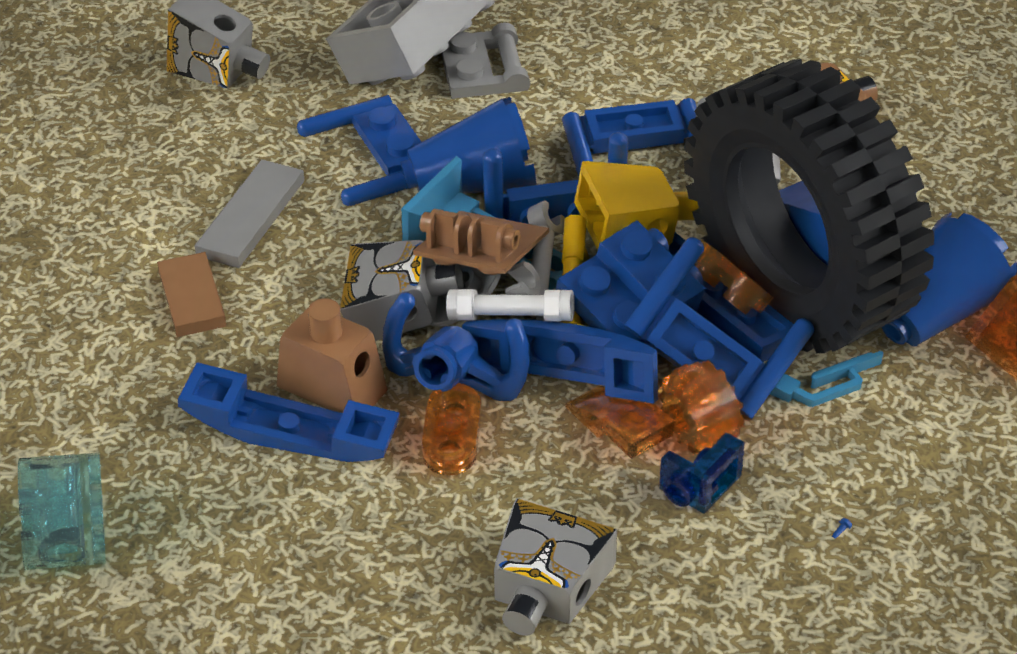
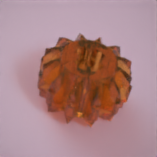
M710 361L695 362L690 365L684 364L663 378L662 387L658 389V397L663 403L660 412L666 416L668 421L667 428L674 431L677 442L679 444L685 443L687 449L694 455L701 452L707 454L713 450L717 452L730 445L732 440L739 437L740 429L745 426L744 417L740 413L743 403L737 399L734 393L735 386H730L725 372L722 369L716 370Z

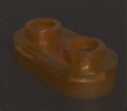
M701 239L704 251L694 265L700 271L703 280L714 288L721 281L728 287L722 296L745 315L752 308L762 313L774 297L712 245Z
M457 383L448 391L433 390L429 395L422 436V453L425 465L437 474L447 476L458 475L470 469L476 461L481 423V399L478 392L472 387ZM453 412H458L462 415L459 416L457 414H454Z

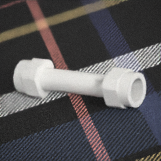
M449 289L446 299L447 317L449 320L474 321L477 320L478 315L544 316L545 321H573L574 292L573 290H545L544 295L478 294L477 289Z

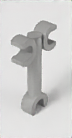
M546 200L531 206L527 211L528 224L549 228V233L533 247L531 264L523 261L514 265L508 271L518 283L506 288V295H544L545 290L549 288L554 237L564 232L565 217L561 214L550 219L548 215L549 203ZM536 316L537 320L545 321L544 316Z

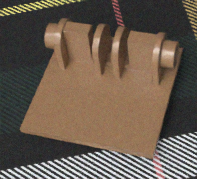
M435 208L431 212H424L420 218L419 227L422 232H426V240L413 250V255L433 259L435 263L440 265L459 264L478 268L484 274H506L549 233V228L465 211L454 213Z

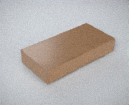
M206 252L157 262L177 337L227 327L225 314Z

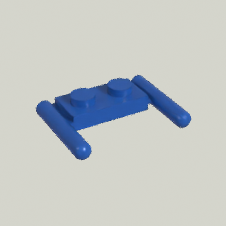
M389 95L306 118L297 123V131L303 137L352 123L386 174L385 177L343 189L341 201L344 205L352 206L408 189L400 162L409 160L407 150L421 143V140L397 106L392 103Z
M686 98L678 105L675 104L674 100L584 110V116H579L576 112L566 113L562 117V123L578 177L582 161H593L590 149H592L593 154L608 152L609 137L616 132H621L627 136L628 150L684 143V138L693 136L687 128L690 120L696 117L694 112L697 106L696 102L691 98Z
M621 132L613 133L608 141V163L627 164L628 138ZM488 149L484 152L483 185L485 212L496 218L528 224V209L546 200L549 203L548 215L550 219L561 214L565 218L569 215H580L574 203L578 180L506 189V194H503L502 153L497 149Z
M690 237L686 239L626 321L624 328L634 336L642 339L643 343L656 349L658 354L726 404H730L735 410L752 419L814 333V325L805 318L796 320L766 364L762 363L760 358L681 300L675 299L672 296L704 251L703 243L697 238Z

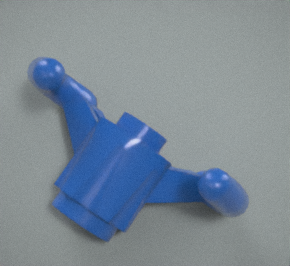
M403 292L397 297L388 311L383 326L382 349L386 366L391 372L404 377L415 375L424 387L431 390H441L443 392L452 389L455 385L471 387L498 401H512L518 397L526 382L530 365L529 342L521 320L509 319L505 323L504 330L510 347V366L507 374H501L495 367L479 357L476 340L470 332L459 326H445L434 333L423 346L406 350L401 343L402 330L406 318L415 306V297L409 292Z

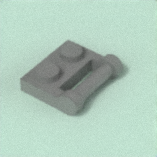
M499 23L491 31L458 33L448 41L449 47L441 53L451 99L528 91L531 83L528 72L525 68L521 67L516 48L518 43L517 32L510 23ZM499 48L505 70L503 75L493 76L486 49Z

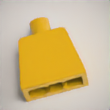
M582 161L574 203L580 215L587 220L586 228L597 250L600 242L637 220L647 230L656 228L662 232L667 239L668 245L673 242L677 221H694L692 211L699 209L698 202L689 199L687 191L673 192L661 169L655 166Z

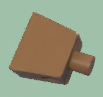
M324 298L312 302L281 336L277 387L323 408L343 413L348 400L374 406L388 391L374 334L368 328L341 317L340 305L336 301Z

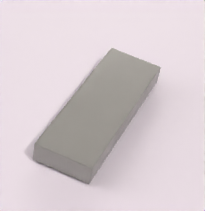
M261 159L194 245L195 253L206 252L208 260L240 268L305 181L304 171Z

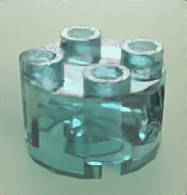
M100 453L19 458L18 498L19 517L21 516L22 531L20 533L24 570L106 564Z

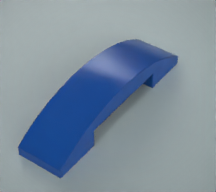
M509 319L466 321L462 324V328L470 332L476 340L479 357L495 367L501 374H507L510 366V347L504 327ZM518 319L521 320L529 342L530 365L528 374L605 386V396L652 404L658 400L656 349L633 338L598 328L554 321Z
M198 362L178 397V407L206 425L240 441L345 462L384 458L399 421V412L348 400L343 413L248 390L246 374Z

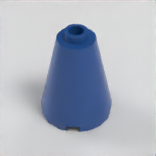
M511 97L494 102L408 149L407 155L409 160L400 162L407 188L417 187L419 192L454 157L458 156L462 160V193H484L483 154L488 149H497L502 153L503 192L510 188L536 185L534 164L526 166L524 162L528 161L527 150L530 147L515 102H511Z
M952 212L945 214L936 222L932 228L934 231V245L924 249V251L934 257L933 269L924 273L930 279L928 287L919 293L922 299L916 306L909 309L910 312L882 326V330L890 340L899 345H903L906 342L911 346H917L1011 292L1017 285V262L1011 267L1009 266L1003 255L1009 247L989 225L965 213L959 218H951Z

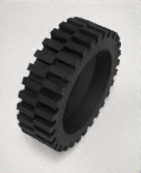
M793 59L786 63L777 64L712 93L705 98L706 102L698 105L694 111L698 117L691 119L687 128L693 136L685 139L684 150L692 158L684 161V173L694 179V183L686 186L688 198L698 202L699 209L692 211L696 225L705 226L708 235L701 239L706 251L714 248L719 258L714 263L793 324L800 318L809 320L814 325V333L804 345L802 351L809 352L815 349L817 354L841 349L910 312V308L919 303L922 299L919 293L927 289L930 281L924 273L933 269L934 257L924 251V249L934 245V231L922 226V222L932 216L929 202L917 200L915 192L924 189L920 174L909 175L904 163L913 160L907 146L899 149L895 147L891 138L898 131L889 119L880 124L876 119V115L881 107L872 97L860 102L858 98L861 87L852 79L840 84V71L832 67L821 71L820 62L810 60L802 64L801 59ZM773 153L784 160L797 173L818 207L828 241V266L808 247L787 213L776 182Z

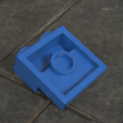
M637 220L600 242L597 254L558 278L555 290H573L574 311L590 327L621 334L643 343L642 339L624 328V324L674 256L669 252L667 239L662 232L656 228L647 230ZM695 265L690 269L672 296L675 299L678 298L697 312L706 288L703 286V277Z

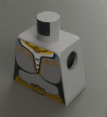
M177 0L168 9V72L228 89L242 73L261 79L268 70L270 55L252 47L253 24L251 20L219 0Z
M422 240L351 244L340 311L343 318L368 328L374 334L375 341L383 339V326L389 309L401 293L409 292L415 297V306L406 318L402 333L429 326L435 321L438 296L447 294L449 289L464 288L461 267L459 264L436 265L433 259L413 255V250L423 242Z
M516 498L494 568L495 600L509 604L502 616L505 626L516 634L528 636L534 633L542 615L570 624L616 563L617 529Z

